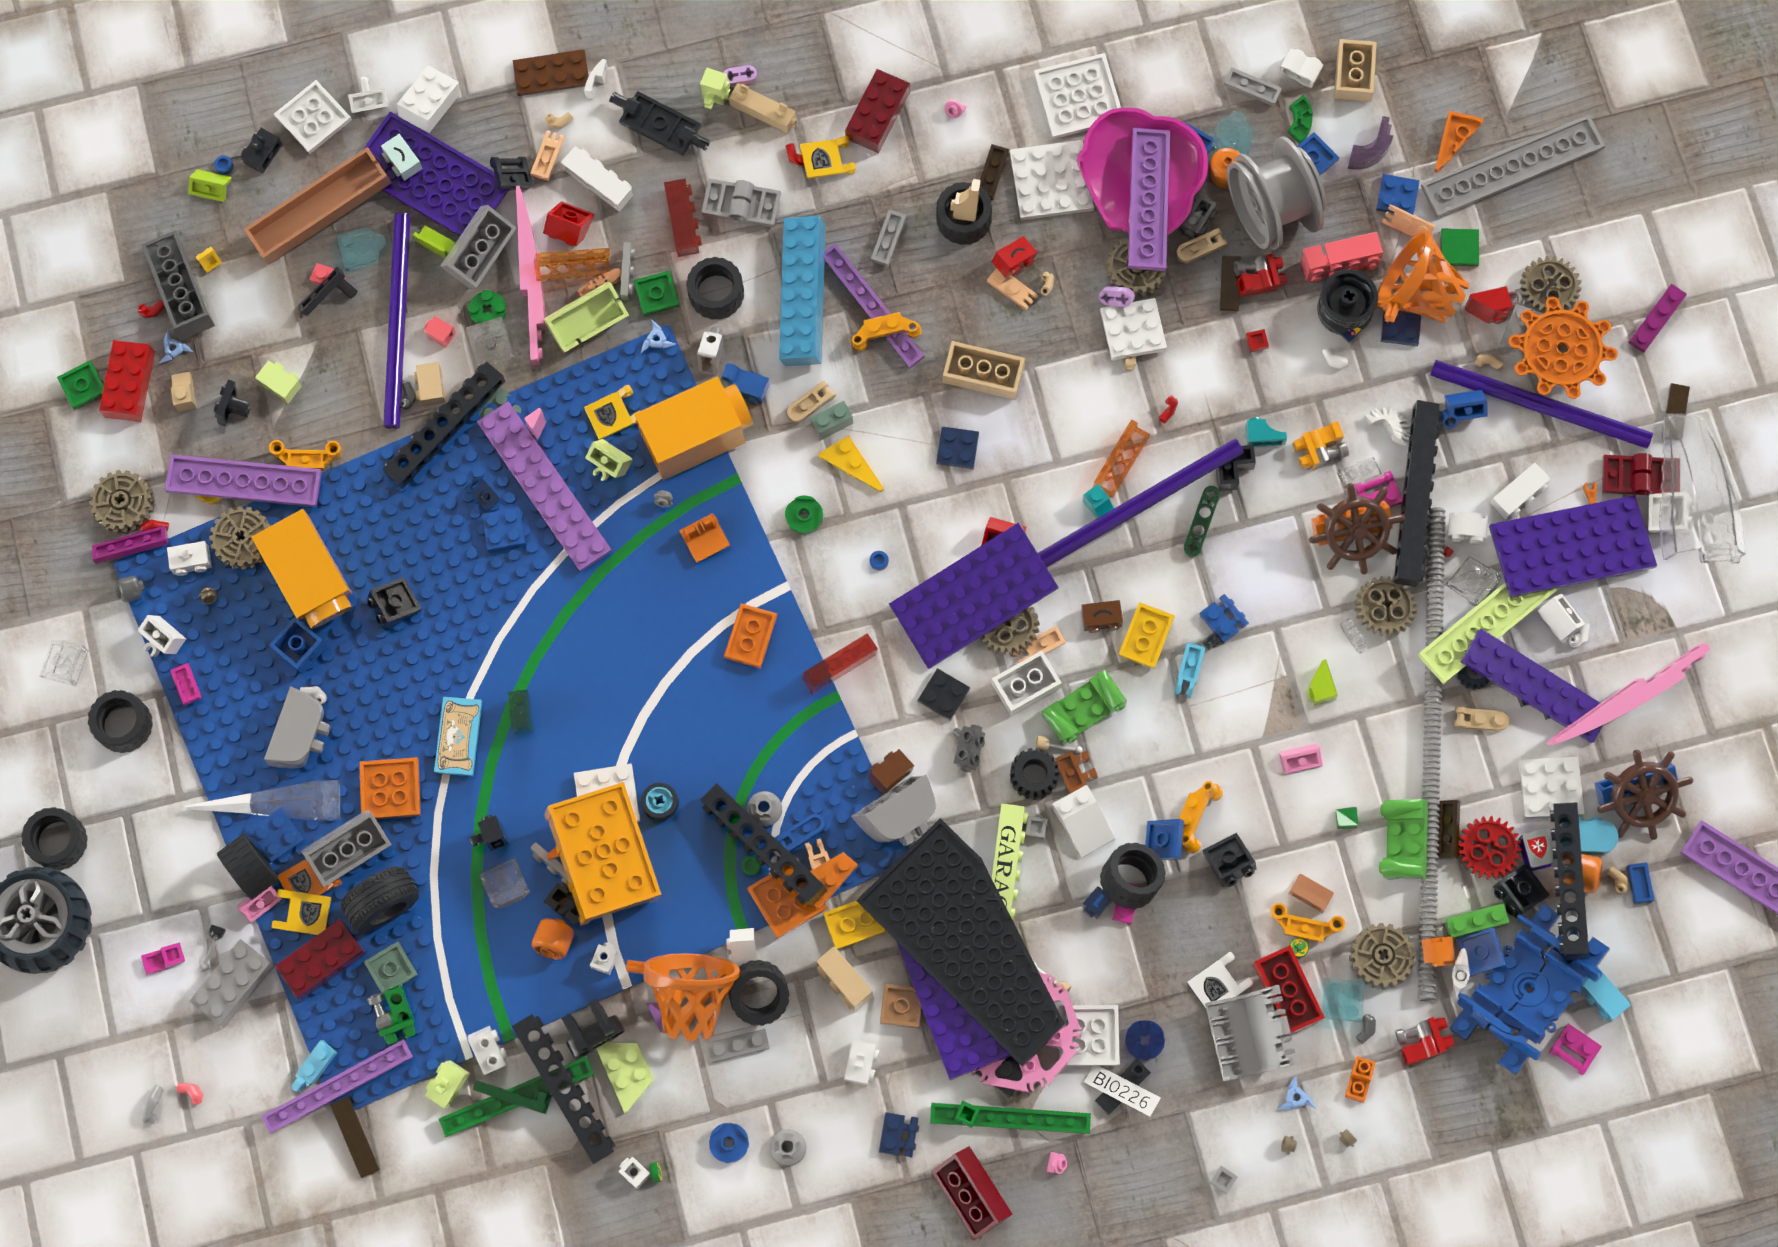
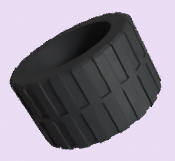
M971 182L954 183L942 191L937 200L936 222L940 233L950 242L960 245H968L979 241L989 231L992 222L991 199L982 187L979 189L978 207L982 215L978 221L971 225L963 226L953 223L947 217V210L951 206L952 199L955 200L956 193L966 191L971 186Z
M717 257L705 258L691 268L686 281L687 292L692 307L702 317L712 320L728 318L741 307L744 300L743 280L739 269L731 261ZM712 276H723L733 284L731 293L719 301H709L702 298L698 293V288L705 279Z
M112 690L111 692L104 693L96 699L88 713V725L91 734L104 747L113 752H132L140 748L148 740L152 732V715L148 707L137 696L124 690ZM131 706L136 711V722L132 730L122 737L113 738L108 736L104 728L108 714L117 707Z
M43 808L35 812L24 824L21 834L25 853L39 865L55 870H63L76 864L87 848L88 836L86 835L85 827L75 816L61 808ZM56 822L67 824L70 828V840L66 848L56 855H44L39 848V838L43 830Z
M241 834L217 852L219 860L228 873L252 900L278 881L274 870L245 834Z
M1134 842L1120 845L1113 851L1100 873V884L1104 894L1117 906L1126 909L1142 908L1146 904L1148 905L1165 881L1166 870L1164 869L1163 861L1160 859L1161 857L1152 848L1144 844ZM1118 865H1131L1139 869L1146 878L1147 887H1135L1128 884L1121 877Z
M751 960L745 964L743 963L739 967L740 975L728 993L731 1007L736 1016L745 1023L754 1026L771 1024L781 1017L789 1004L790 995L784 974L776 965L768 961ZM756 977L768 978L777 987L775 999L769 1005L762 1008L748 1007L740 998V990L743 985Z

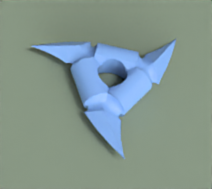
M651 320L653 330L644 340L641 353L649 346L666 348L676 345V343L666 341L667 339L661 330L662 328ZM658 336L660 340L654 341V337Z
M167 330L163 342L165 356L159 363L172 360V358L181 354L182 351H193L185 343L182 344L180 341L171 339ZM171 346H176L175 350H170Z
M1296 1076L1288 1087L1287 1103L1276 1108L1292 1110V1108L1307 1104L1316 1109L1311 1098L1297 1087ZM1294 1094H1298L1300 1096L1299 1101L1293 1100Z

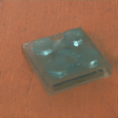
M1325 978L1322 1005L1324 1019L1362 1022L1365 982Z

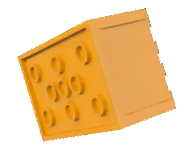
M624 782L547 807L544 816L546 822H549L556 843L555 849L557 855H560L569 882L567 886L569 892L573 894L581 926L588 924L591 920L646 902L648 904L655 902L660 897L661 892Z

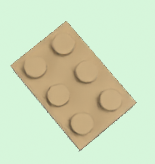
M1339 40L1334 99L1371 102L1374 93L1377 42Z
M835 946L816 961L818 974L823 980L828 979L830 981V988L836 995L839 993L842 995V1002L849 1010L853 1008L855 1012L858 1011L874 997L871 988Z

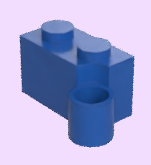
M731 363L726 364L721 377L724 381L729 382L728 386L735 383L742 397L749 403L763 404L770 385L769 378L740 369Z
M1482 390L1444 395L1446 409L1441 411L1440 420L1445 428H1454L1458 421L1488 417L1487 398Z

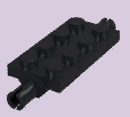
M639 91L632 98H626L617 92L612 93L614 97L611 96L609 102L623 108L624 111L619 120L621 125L682 156L691 144L704 151L709 147L710 140L697 134L701 128V123Z

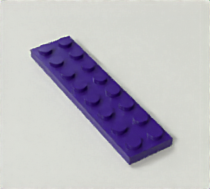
M1481 628L1478 629L1460 661L1564 727H1568L1600 704L1599 701ZM1603 725L1579 736L1590 743H1594Z

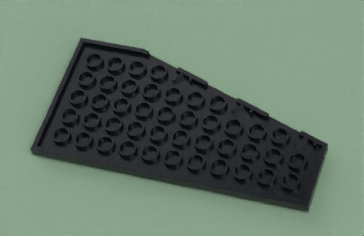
M941 818L856 900L1022 1067L1065 1026L982 858Z

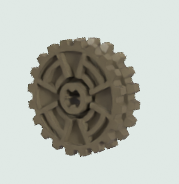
M1129 238L1127 241L1124 239L1120 240V245L1115 244L1113 246L1114 250L1110 251L1109 258L1107 259V278H1111V286L1129 288L1134 292L1135 298L1137 295L1144 298L1147 293L1150 295L1154 294V289L1159 290L1161 288L1160 284L1165 281L1168 269L1167 263L1165 271L1129 269Z
M116 470V474L107 473L106 478L101 477L99 479L100 483L93 486L95 491L90 493L93 500L89 501V505L93 507L91 512L95 515V519L107 530L110 531L112 529L114 533H119L122 530L125 534L132 529L134 532L137 530V526H141L145 519H150L149 512L154 510L151 504L155 502V499L151 497L153 492L149 485L138 474H131L127 470L124 473Z
M238 506L237 510L230 508L227 514L221 513V518L214 521L216 526L211 527L210 531L213 535L209 536V540L212 541L211 548L214 550L217 558L224 562V565L227 567L230 565L235 570L238 567L246 570L248 566L253 569L256 567V563L262 564L264 562L263 557L251 537L270 527L266 517L262 516L258 510L252 511L251 507H247L244 510L242 506ZM245 536V539L242 541V539L239 540V537Z
M1379 923L1377 927L1372 924L1369 926L1368 931L1364 928L1359 933L1360 936L1357 935L1353 942L1355 944H1352L1350 948L1352 954L1349 956V961L1353 962L1352 970L1357 971L1356 977L1358 979L1362 977L1365 985L1370 983L1372 988L1375 989L1377 986H1381L1382 990L1386 989L1388 985L1394 988L1398 982L1400 984L1404 982L1406 977L1412 972L1410 968H1413L1415 965V961L1412 959L1416 956V952L1412 951L1414 944L1408 941L1409 935H1403L1401 928L1394 929L1393 924H1389L1387 927L1384 926V923ZM1382 952L1386 954L1383 960L1379 958Z

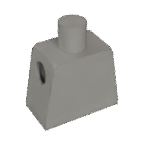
M711 327L710 332L705 331L697 353L699 372L713 375L718 373L723 352V335H721L722 330L719 327Z

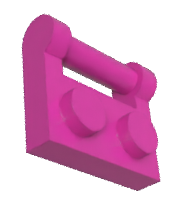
M1391 471L1385 472L1383 476L1365 483L1359 482L1355 484L1358 496L1374 500L1379 491L1366 495L1365 490L1387 482L1389 486L1386 487L1388 493L1382 501H1385L1390 508L1402 503V496Z
M1568 1023L1549 1053L1567 1062L1583 1076L1602 1046ZM1564 1045L1585 1060L1583 1064L1561 1050L1560 1046Z

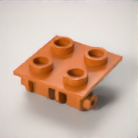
M713 513L679 530L696 563L730 546Z

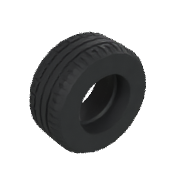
M395 866L380 871L356 885L343 897L341 909L355 931L360 933L369 932L393 921L410 909L419 899V890L408 871L403 867Z

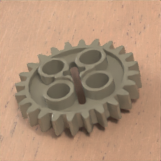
M1546 256L1544 261L1539 257L1537 263L1532 261L1531 266H1526V272H1523L1521 275L1523 278L1520 280V284H1522L1520 289L1525 291L1522 294V298H1528L1526 304H1533L1531 309L1538 307V312L1542 310L1546 312L1545 302L1549 295L1559 299L1563 309L1569 310L1571 305H1575V299H1578L1580 296L1578 293L1582 288L1579 285L1582 281L1576 280L1580 274L1573 273L1575 267L1569 268L1570 262L1563 264V258L1556 261V256L1552 260ZM1545 271H1550L1553 275L1548 276ZM1560 273L1561 276L1556 280L1554 285H1552L1549 288L1545 296L1541 298L1540 295L1546 290L1547 286H1549L1552 283L1557 274ZM1560 282H1565L1568 286L1563 287ZM1538 284L1542 289H1536L1533 285Z
M1383 576L1380 577L1379 581L1375 577L1372 579V583L1366 581L1365 586H1361L1360 592H1357L1356 597L1358 599H1355L1354 602L1355 605H1358L1354 611L1360 612L1356 618L1363 619L1361 625L1367 624V631L1373 628L1374 635L1377 631H1380L1381 637H1383L1385 632H1387L1389 637H1391L1393 632L1396 635H1399L1400 630L1405 632L1406 626H1411V621H1414L1416 617L1414 614L1417 612V609L1414 608L1417 601H1412L1415 594H1408L1411 588L1404 589V585L1394 584L1390 576L1387 581L1384 580ZM1390 594L1396 595L1398 599L1391 598ZM1371 596H1376L1379 600L1374 601ZM1392 612L1399 613L1401 617L1394 616ZM1374 614H1379L1382 618L1378 619Z
M1034 607L1027 608L980 637L983 645H987L989 651L994 648L995 654L1001 651L1002 656L1006 652H1009V655L1012 656L1013 651H1016L1019 655L1021 648L1027 651L1026 645L1032 646L1031 639L1037 640L1035 633L1040 632L1037 627L1040 623L1037 620V613H1034ZM1020 626H1026L1025 629L1018 630ZM1006 636L1010 637V638H1009L1008 640H1006V641H1003V640H1002V639H1003L1004 637H1006Z

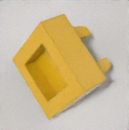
M212 247L207 248L196 256L206 273L222 263Z

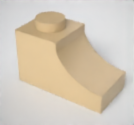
M973 179L971 186L966 191L956 193L955 200L952 199L950 210L954 211V219L975 221L980 180Z
M185 372L171 375L172 400L177 411L183 412L197 409L192 374Z

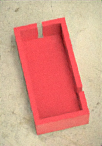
M1374 232L1325 243L1326 255H1323L1321 245L1304 248L1300 263L1305 281L1316 283L1323 278L1330 277L1333 273L1345 269L1357 271L1363 269L1373 270L1379 265L1383 251L1378 233Z

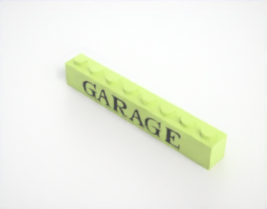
M1001 804L992 880L1012 920H1014L1015 908H1012V901L1017 900L1018 889H1014L1015 881L1019 882L1020 877L1017 863L1022 862L1023 854L1019 847L1020 843H1024L1025 839L1022 824H1027L1028 813L1024 812V806Z

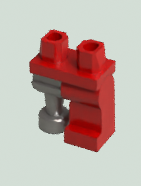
M1270 253L1266 256H1258L1255 261L1249 263L1235 261L1234 272L1236 276H1240L1237 280L1240 296L1255 295L1269 291L1274 292L1278 287L1286 285L1288 282L1287 274L1277 273V269L1283 268L1282 257H1273V254ZM1254 271L1255 274L1249 275V273L1245 274V272Z
M1434 1017L1419 1022L1416 1027L1406 1031L1402 1028L1395 1030L1399 1045L1406 1044L1409 1038L1418 1037L1419 1040L1418 1043L1401 1048L1406 1066L1443 1054L1455 1045L1451 1035L1441 1038L1439 1031L1448 1028L1445 1017L1434 1019Z

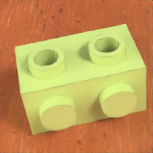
M268 360L255 379L262 387L289 404L302 387L298 381L299 378L292 372L289 374L285 372V368L279 363L275 362L273 364Z

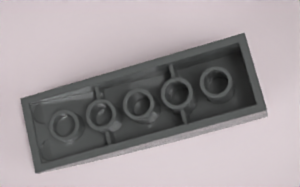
M176 230L142 244L173 329L180 341L214 327L215 324Z

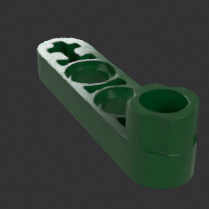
M1207 486L1202 493L1184 544V552L1189 557L1198 556L1203 547L1214 512L1220 500V492L1215 486ZM1212 491L1217 496L1212 497L1211 501H1209L1207 493ZM1204 507L1208 508L1211 512L1207 518L1201 517L1199 513ZM1197 525H1201L1204 528V533L1200 536L1195 535L1193 532L1194 527ZM1191 536L1201 540V543L1196 542L1195 547L1198 550L1193 551V553H1190L1187 546H1191L1193 543V539H1190Z
M475 1080L472 1089L543 1114L547 1113L552 1098L551 1094L535 1090L533 1098H529Z

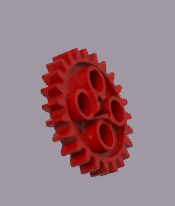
M1484 816L1481 818V822L1474 819V825L1471 823L1467 824L1469 830H1462L1465 836H1459V840L1463 843L1458 844L1459 848L1462 849L1458 852V855L1464 856L1460 862L1468 863L1465 869L1471 867L1472 875L1476 871L1479 872L1478 878H1481L1483 874L1486 875L1487 880L1490 879L1491 875H1493L1495 880H1497L1498 874L1505 877V870L1511 873L1513 871L1511 866L1516 867L1518 865L1514 860L1521 859L1516 854L1522 851L1521 848L1517 847L1522 842L1515 840L1519 834H1512L1514 827L1508 829V821L1501 824V818H1498L1496 822H1494L1493 816H1490L1488 821H1486ZM1479 832H1485L1488 839L1482 840L1478 835ZM1497 839H1505L1506 846H1500ZM1473 841H1476L1480 845L1473 844ZM1488 844H1490L1491 849H1493L1491 852L1488 851ZM1473 850H1479L1482 857L1476 858L1473 855ZM1492 856L1499 857L1501 863L1499 865L1494 864L1491 860Z

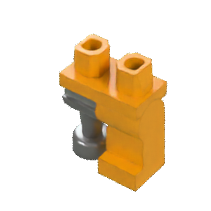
M1338 421L1326 427L1305 432L1301 438L1293 441L1292 445L1295 452L1304 450L1306 453L1305 456L1299 457V464L1302 469L1311 467L1314 470L1326 465L1329 459L1337 456L1341 458L1349 456L1348 447L1345 442H1342L1344 435ZM1337 444V448L1327 450L1328 446Z

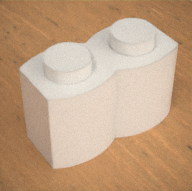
M1290 49L1279 72L1306 87L1312 88L1322 71L1323 64L1315 57H1307L1299 49Z

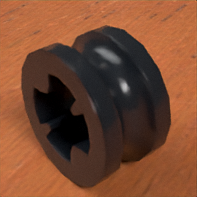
M1214 632L1203 641V644L1208 645L1207 649L1211 650L1222 639L1221 637L1218 638L1217 633Z

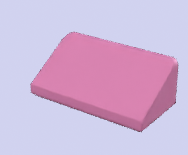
M540 408L525 417L528 429L536 440L539 439L546 424L545 417Z
M1317 744L1279 752L1284 774L1323 766L1320 748Z
M270 886L253 900L247 897L237 907L251 924L281 901L282 898L278 897L276 890Z

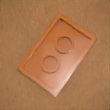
M741 603L724 659L761 669L778 614Z

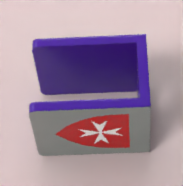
M1547 829L1523 834L1519 837L1518 840L1522 842L1519 844V847L1522 849L1521 854L1524 864L1527 863L1532 871L1549 868L1551 864L1556 862L1555 859L1553 860V851Z

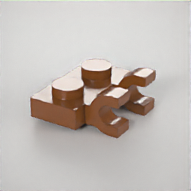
M1087 750L1076 756L1070 751L1054 758L1058 763V769L1069 794L1087 785V781L1098 778L1095 768L1082 773L1078 764L1090 761Z

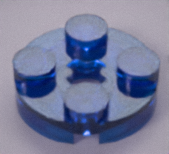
M1137 1021L1127 1030L1125 1038L1127 1050L1137 1059L1143 1061L1154 1059L1164 1048V1032L1153 1021ZM1148 1035L1150 1037L1148 1040L1150 1044L1142 1045L1140 1043V1036L1146 1037Z

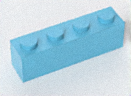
M1603 972L1597 982L1588 979L1581 988L1585 994L1584 998L1590 1005L1597 1007L1599 1010L1598 1014L1605 1021H1613L1631 1006Z

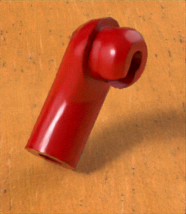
M793 143L787 144L785 147L789 161L798 166H804L802 154L796 153Z

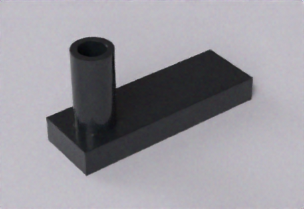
M337 266L299 305V308L307 317L335 287L350 299L357 294L358 290L344 279L343 271Z
M1136 1059L1120 1077L1139 1086L1151 1072ZM1104 1092L1095 1100L1108 1115L1122 1103Z

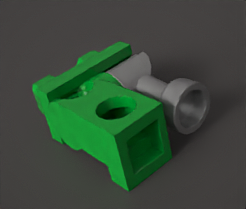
M403 984L385 990L384 994L391 1009L389 1011H385L381 1003L384 1001L382 993L367 998L369 1005H374L379 1035L384 1037L388 1045L398 1041L395 1031L402 1029L405 1038L415 1035V1019L405 995Z

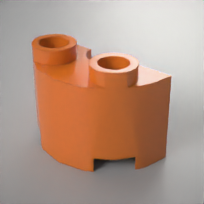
M1452 936L1422 939L1424 963H1432L1433 967L1455 964Z

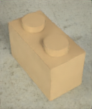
M439 362L416 365L417 372H414L415 383L419 385V389L416 390L417 400H421L423 406L446 403Z

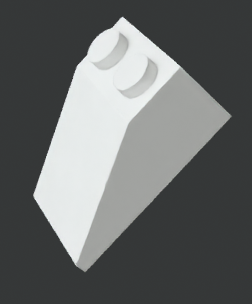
M1087 785L1053 803L1052 809L1081 858L1115 840L1096 799Z

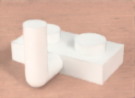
M367 76L360 79L363 92L348 95L352 113L388 106L385 88L370 91L369 78Z

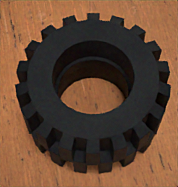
M1029 748L1028 751L1025 752L1023 750L1019 756L1017 755L1014 758L1010 770V781L1013 784L1014 790H1017L1020 796L1024 795L1025 799L1028 800L1029 797L1033 798V800H1037L1040 797L1043 799L1047 794L1050 795L1053 789L1055 790L1059 778L1058 763L1054 760L1052 754L1049 755L1046 750L1044 752L1040 751V748H1036V750ZM1029 765H1039L1046 771V778L1040 783H1030L1023 777V771Z

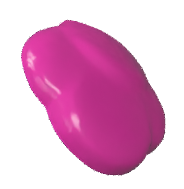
M1139 108L1111 109L1099 116L1090 126L1085 136L1083 150L1076 160L1088 191L1108 228L1129 233L1133 128L1170 131L1168 235L1177 230L1186 220L1192 209L1193 197L1205 182L1208 171L1205 145L1200 136L1191 127L1178 119L1167 116H1153Z

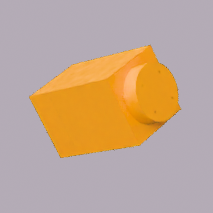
M718 376L634 414L642 438L663 480L745 444L743 430L753 425L749 410L736 384L734 383L723 388Z
M303 509L251 537L298 620L301 622L306 620L310 628L314 629L332 621L352 608L347 597L353 594L309 515Z

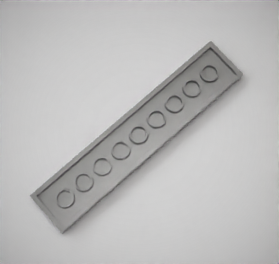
M1586 115L1422 183L1421 188L1436 217L1439 218L1605 148V144L1590 115Z

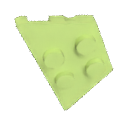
M607 1042L596 1049L626 1114L643 1095V1092L652 1084L654 1079L638 1043Z

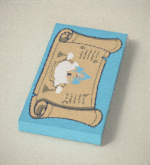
M443 697L434 768L435 774L474 776L482 700Z

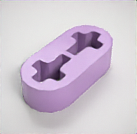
M751 65L729 68L723 72L728 75V81L729 75L733 76V80L729 81L730 87H736L737 83L744 85L752 84L757 79V71ZM747 72L751 73L750 78H747Z
M1108 286L1099 293L1100 302L1107 306L1127 307L1135 299L1134 292L1125 287Z

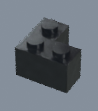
M1254 445L1241 446L1243 454L1216 469L1219 491L1238 490V471L1254 470L1256 464Z

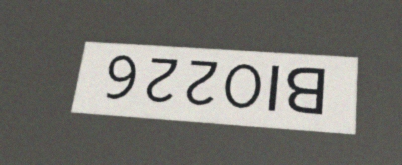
M1093 1066L1084 1080V1083L1148 1116H1151L1161 1097L1100 1066Z

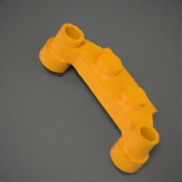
M900 312L864 320V325L852 337V346L856 351L861 352L867 348L868 340L900 332H907L910 338L916 339L921 336L922 329L917 322L901 316Z
M274 440L269 444L271 454L279 458L286 466L325 470L328 464L335 459H339L342 455L341 446L336 441L328 442L325 450H287L280 440Z
M1206 781L1200 789L1194 793H1189L1179 816V819L1184 820L1182 845L1191 854L1198 852L1201 847L1200 841L1194 837V834L1209 799L1218 801L1223 796V789L1211 781Z
M1282 903L1274 904L1270 911L1272 918L1284 930V935L1323 943L1324 938L1341 932L1345 927V920L1341 916H1334L1327 923L1287 914V908ZM1275 911H1280L1281 915H1276ZM1333 923H1337L1339 928H1335Z

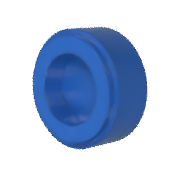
M221 155L216 158L214 167L219 174L226 175L233 170L234 164L230 157Z
M883 551L873 552L869 559L871 567L877 571L884 570L889 563L888 556Z

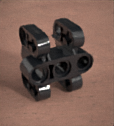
M597 998L588 1003L597 1020L596 1023L581 1030L571 1014H566V1016L561 1018L572 1038L566 1042V1045L574 1059L591 1053L596 1048L619 1037L625 1031L617 1015L608 1017Z

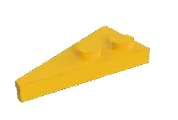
M849 435L818 453V457L821 460H826L837 469H841L851 477L868 484L874 490L884 491V487Z

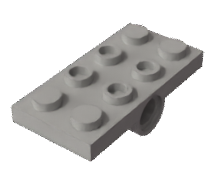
M709 179L701 213L704 216L774 228L782 193L779 190L756 187L751 182L745 180H737L736 183Z

